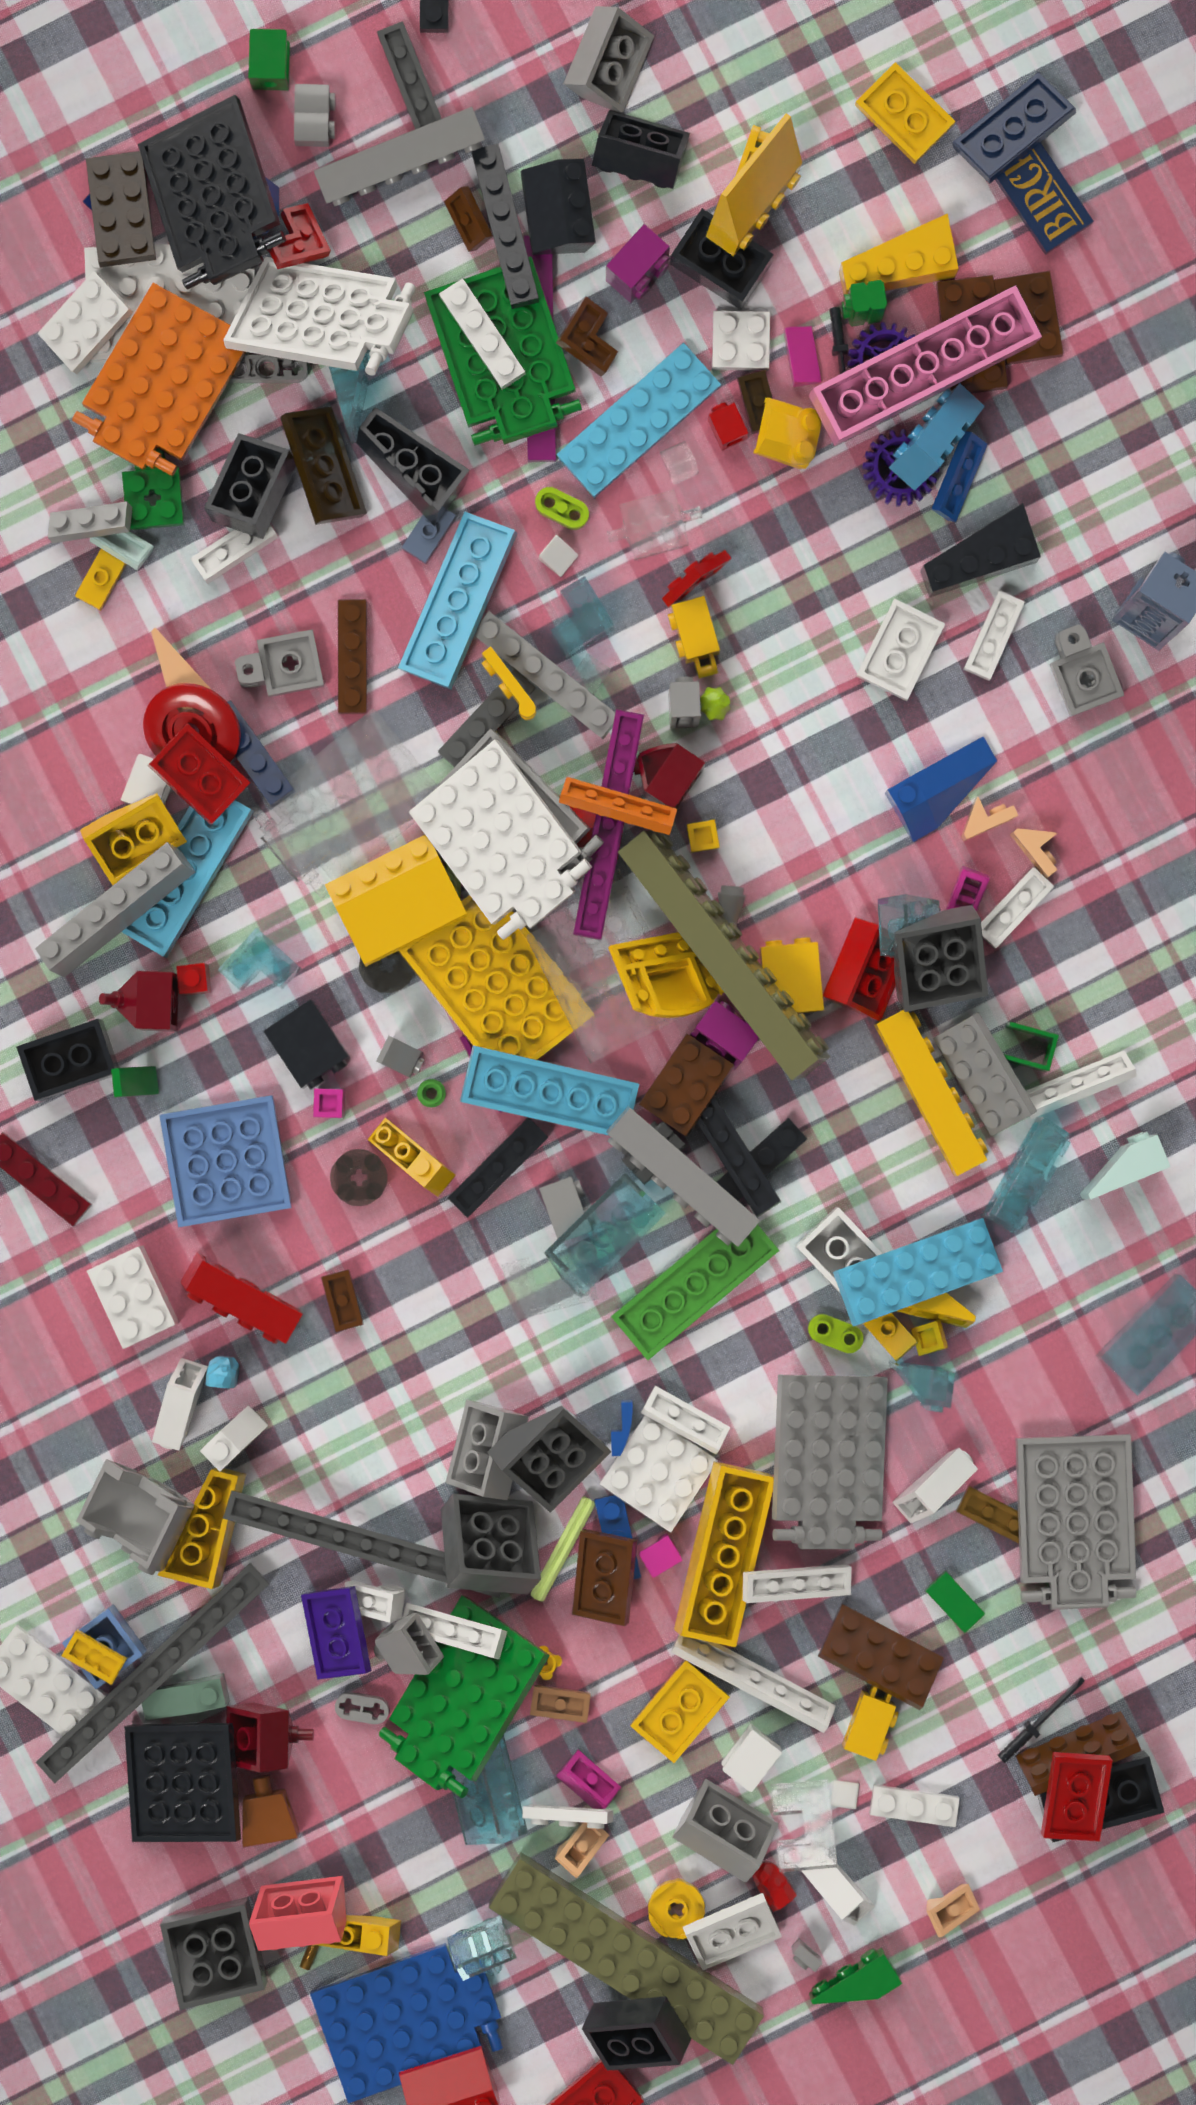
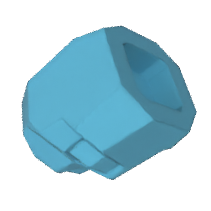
M215 1357L209 1361L205 1385L217 1388H235L238 1382L239 1363L234 1357Z

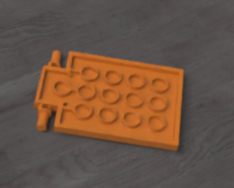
M152 283L82 402L83 407L105 418L104 422L97 418L93 420L79 411L75 412L72 421L88 429V433L94 436V443L143 470L146 466L152 469L156 467L173 476L177 466L162 458L161 453L157 452L156 449L159 448L181 461L184 460L246 352L225 347L223 340L231 325L161 286Z

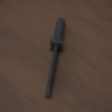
M833 307L829 309L834 338L832 356L838 355L839 372L842 374L846 372L844 355L848 354L849 348L848 344L844 345L840 307Z
M1080 1677L1033 1724L1029 1721L1024 1723L1026 1728L1004 1750L997 1754L998 1757L1006 1763L1032 1736L1037 1739L1041 1735L1037 1729L1085 1680Z

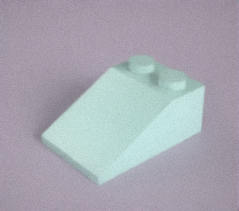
M1141 1132L1128 1137L1129 1143L1122 1145L1080 1193L1081 1198L1091 1200L1171 1167L1158 1135H1149L1148 1132Z

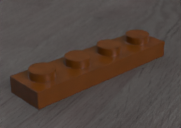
M366 599L338 600V714H367Z

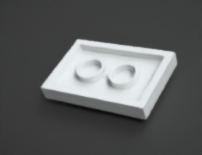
M93 271L38 332V335L73 373L78 374L134 311L99 273Z
M894 598L856 677L907 701L945 623Z
M763 1893L683 1927L703 1971L782 1937Z

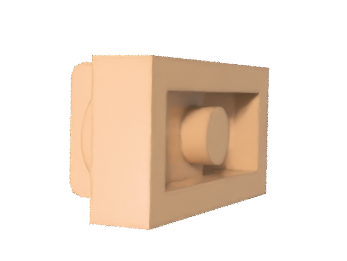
M976 797L961 835L963 842L1015 819L1019 815L1014 805L1006 808L1005 804L989 810L991 816L988 817L979 797Z
M1017 828L1010 834L1016 844L1045 878H1048L1057 871V868L1054 866L1057 863L1055 858L1048 850L1043 852L1040 848L1057 833Z
M581 1822L570 1838L558 1847L555 1860L577 1878L608 1838L609 1834L603 1829L587 1828V1823Z
M969 1884L959 1885L942 1898L929 1899L926 1908L938 1937H943L980 1910Z

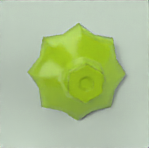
M707 687L704 694L700 697L701 712L706 714L710 721L715 719L722 721L726 713L731 710L729 705L730 698L721 687Z

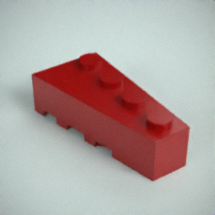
M197 1252L180 1281L185 1291L188 1292L187 1297L199 1304L206 1301L214 1305L212 1308L214 1312L226 1318L228 1314L238 1318L237 1324L250 1331L254 1327L264 1332L262 1337L274 1344H277L278 1341L286 1344L303 1315L300 1309L268 1291H260L257 1285L245 1278L240 1277L238 1279L234 1277L235 1274L224 1266L208 1263L205 1259L206 1256Z

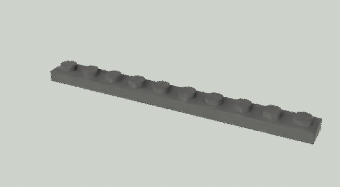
M231 1490L223 1519L447 1583L445 1553L443 1551ZM473 1590L500 1598L501 1592Z
M252 1563L248 1564L36 1761L37 1765L54 1783L59 1781L270 1583Z

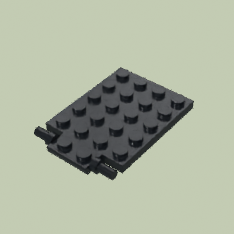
M236 95L138 144L177 269L183 273L204 263L203 266L198 268V272L182 279L183 285L187 290L202 282L205 284L211 282L213 285H217L263 262L262 256L270 253L271 248L286 242V237L282 231L267 238L262 236L256 239V236L280 225V221L241 101Z

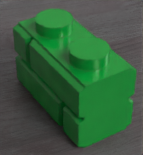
M876 280L868 282V285L864 282L851 284L848 294H843V302H841L843 319L848 318L851 327L864 325L865 322L868 324L881 322L887 307L884 282Z

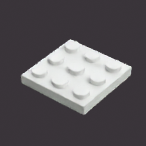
M644 1415L628 1439L621 1456L616 1457L599 1485L671 1533L710 1474L713 1461L718 1462V1460L680 1434Z

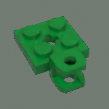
M157 448L156 451L161 453V457L166 460L164 451ZM135 466L136 471L122 472L124 502L127 501L132 506L130 530L185 525L179 467H177L173 476L156 467L152 469L149 466H146L144 470ZM152 491H155L156 495H161V500H157L155 506H151L149 501H145L146 496H149Z

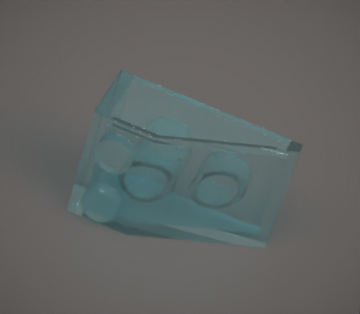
M367 352L358 371L329 366L351 444L356 443L369 383L367 373L365 372L369 361Z

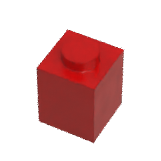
M724 402L711 409L712 413L708 415V422L721 451L748 439L749 433L735 402L730 405Z
M197 963L176 966L179 995L189 996L212 993L208 964Z

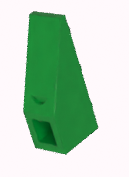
M882 1947L878 1950L873 1948L865 1952L860 1957L861 1961L853 1966L847 1964L836 1972L837 1976L828 1982L824 1979L816 1983L812 1987V1992L809 1993L812 2004L876 2000L900 1986L902 1981Z

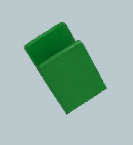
M250 29L248 78L252 90L289 91L290 42L287 41V31L284 29Z
M1013 1022L1006 1023V1028L1049 1039L1042 1064L1004 1054L1007 1061L1043 1072L1050 1071L1059 1035Z

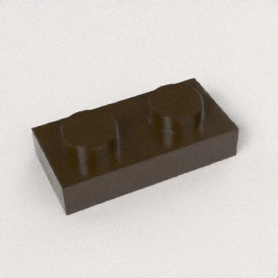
M765 370L737 377L752 434L759 433L765 407V398L773 399Z

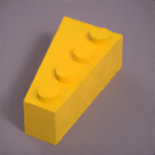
M948 213L841 262L839 275L843 294H848L851 284L864 282L868 285V282L882 280L885 291L955 278L959 268Z
M217 1468L210 1470L163 1571H159L157 1576L209 1589L221 1586L235 1522L223 1519V1515L231 1490L242 1493L246 1473L226 1468L222 1471H219Z

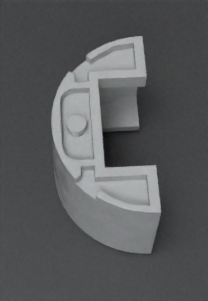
M106 1459L76 1522L85 1527L84 1532L91 1537L100 1539L102 1535L113 1538L122 1544L121 1549L131 1554L130 1558L139 1563V1570L150 1575H154L155 1571H163L192 1513L194 1504L188 1498L152 1477L147 1478L142 1474L136 1473L137 1471Z

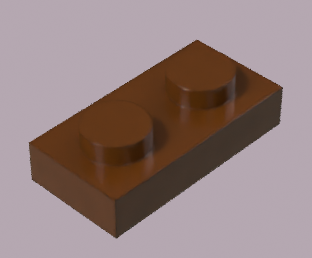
M469 186L460 187L444 201L468 252L476 251L493 237Z
M350 1270L322 1276L321 1279L335 1332L364 1325Z

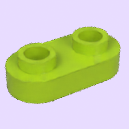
M545 487L536 495V509L542 516L571 530L581 529L587 524L589 510L582 501L553 487ZM547 499H552L555 505L547 508L544 502ZM576 511L580 514V518L572 520L569 517L570 513Z
M826 1314L815 1315L808 1323V1333L816 1342L844 1353H854L863 1345L864 1338L861 1330L856 1326L853 1327L852 1324ZM821 1323H825L828 1326V1331L825 1334H820L817 1331V1327ZM853 1334L854 1342L846 1344L844 1342L845 1335Z

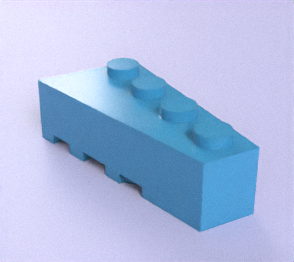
M960 383L952 391L946 389L939 396L936 402L940 405L937 408L932 406L922 417V420L925 422L923 426L918 424L907 436L911 441L908 444L903 442L893 453L896 459L889 468L913 490H916L943 464L945 457L954 449L953 446L963 437L965 431L985 407Z

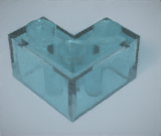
M585 576L560 591L561 598L573 617L551 629V636L566 659L612 632L615 626Z
M256 928L223 963L218 971L239 990L243 991L260 971L279 988L283 989L302 968L261 930Z

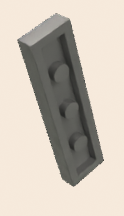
M403 21L377 31L378 38L414 128L418 129L442 119Z
M516 669L511 672L524 691L530 696L536 687ZM497 687L438 750V753L455 767L490 729L497 731L519 708L518 703L513 697L508 700L500 688Z

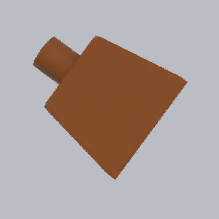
M270 1775L253 1778L255 1793L245 1795L243 1799V1848L298 1838L300 1833L299 1826L286 1790H272Z

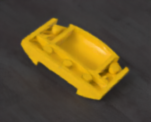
M679 932L614 944L608 947L632 1008L637 1012L662 1018L688 1016L709 1007L714 1003L718 994L721 996L724 993Z

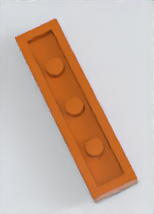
M566 777L559 803L570 807L579 808L667 835L671 833L677 813L676 808L570 777Z

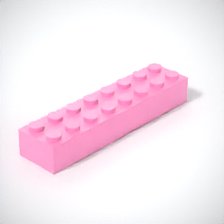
M1015 285L812 389L809 397L834 446L1031 347L1039 341L1042 335Z

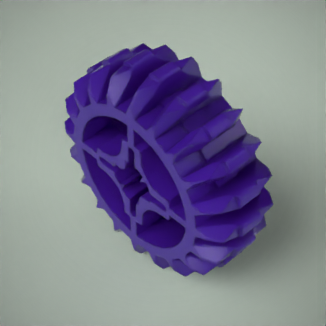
M881 322L880 331L874 325H870V335L862 330L859 334L861 340H853L852 345L856 349L849 350L848 356L853 359L848 361L847 367L854 368L862 364L863 353L869 356L868 360L915 337V335H910L908 338L905 337L908 330L906 327H903L900 333L897 332L896 323H893L891 329L887 330L886 323ZM879 341L891 342V344L886 348L870 346L873 343Z
M901 429L899 437L896 436L894 430H890L889 440L881 434L878 438L880 444L877 442L870 444L874 452L866 451L864 455L869 461L864 462L862 468L870 472L865 473L863 479L867 481L873 480L868 485V490L878 488L879 490L876 492L875 498L879 499L882 494H885L887 496L885 504L887 505L891 502L892 498H895L896 507L901 506L902 499L904 498L906 504L911 506L913 503L912 496L917 501H922V492L930 494L932 489L928 484L935 485L937 478L931 475L916 490L912 488L897 489L891 487L897 481L903 480L898 475L894 476V472L889 468L896 458L893 456L894 452L889 453L887 450L899 447L903 442L908 444L911 440L906 437L905 429ZM880 457L885 460L884 464L890 471L885 481L881 478L878 470V459ZM938 468L933 474L939 473L940 468Z

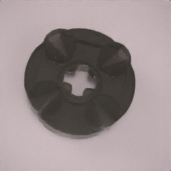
M399 951L387 956L388 960L394 959L396 963L392 966L393 971L390 973L387 970H380L379 966L383 964L382 960L365 967L360 957L359 972L363 981L370 988L380 993H395L404 989L415 975L414 970Z
M354 1149L345 1152L334 1163L330 1173V1183L335 1194L345 1203L352 1206H365L382 1196L387 1187L388 1172L379 1156L368 1150ZM357 1169H361L362 1174H367V1180L362 1182V1186H357V1182L351 1180V1175H355Z

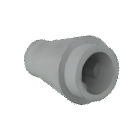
M722 885L721 892H718V901L725 911L723 916L729 924L733 922L737 926L746 895H743L744 888Z

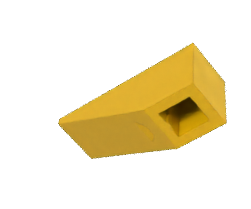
M387 1118L380 1123L368 1138V1141L437 1197L440 1196L456 1176V1174Z
M346 1915V1925L341 1942L316 1945L388 1956L399 1949L401 1920L377 1916Z

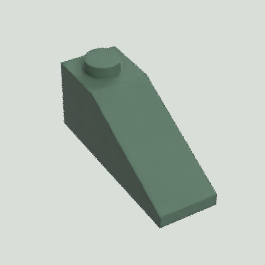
M224 1673L159 1687L142 1702L145 1720L194 1714L226 1707L230 1699Z

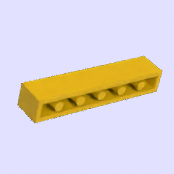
M902 1010L875 1024L874 1026L953 1175L959 1176L987 1161L985 1154L988 1153V1149L981 1137L976 1139L971 1129L975 1125L967 1112L962 1113L958 1105L962 1101L956 1089L948 1087L945 1081L948 1074L941 1062L936 1063L931 1055L935 1050L927 1036L922 1038L918 1030L921 1027V1023L915 1012L909 1013V1011L904 1012Z

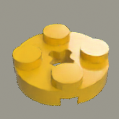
M677 1878L665 1881L655 1888L648 1901L649 1920L652 1927L660 1935L667 1938L685 1939L687 1937L683 1927L704 1918L705 1903L703 1896L693 1884L686 1882L684 1879ZM672 1903L684 1905L681 1909L683 1913L681 1916H678L676 1913L673 1915L669 1913Z

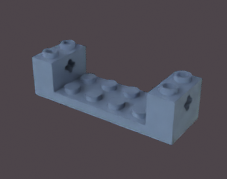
M1164 552L1146 579L1140 578L1135 583L1112 621L1160 651L1191 622L1196 614V569L1193 570L1185 565L1186 561L1180 555L1174 552L1170 554ZM1181 577L1183 579V586L1177 588L1175 586L1176 579Z

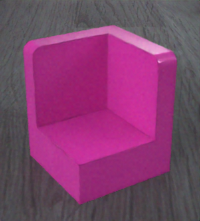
M314 1088L313 1117L344 1118L345 1090Z
M668 1532L659 1537L657 1542L639 1553L653 1578L683 1561Z

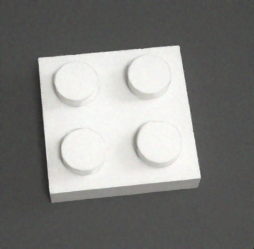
M713 311L712 370L769 371L770 312Z

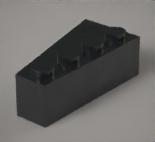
M376 407L360 425L356 444L435 526L466 485L470 470Z
M1020 504L924 564L920 572L929 598L1037 563L1041 555L1024 504Z

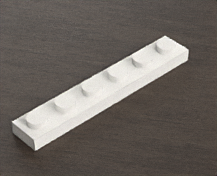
M678 1634L671 1653L823 1733L828 1728L836 1705L720 1644L684 1637Z

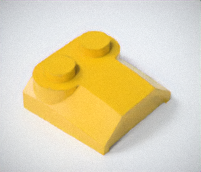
M765 398L758 440L753 453L797 469H806L815 456L821 429V419L817 411L813 408L803 409L772 398Z

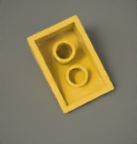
M157 793L106 814L80 830L85 843L112 885L116 884L165 843L168 842L177 848L187 842Z

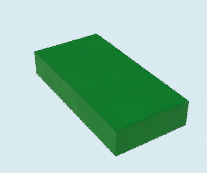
M156 1066L111 1069L114 1098L159 1094Z
M946 1570L925 1589L929 1596L964 1633L985 1615L983 1610Z

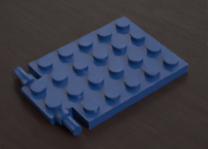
M465 1938L454 1941L460 1958L458 1961L460 1969H455L447 1944L444 1943L310 1992L348 2104L401 2085L399 2072L482 2046L476 2029L477 2026H480L483 2034L487 2035L492 2052L503 2048L497 2031L499 2028L497 2019L501 2018L497 2002L482 1961L476 1962L475 1957L471 1956Z

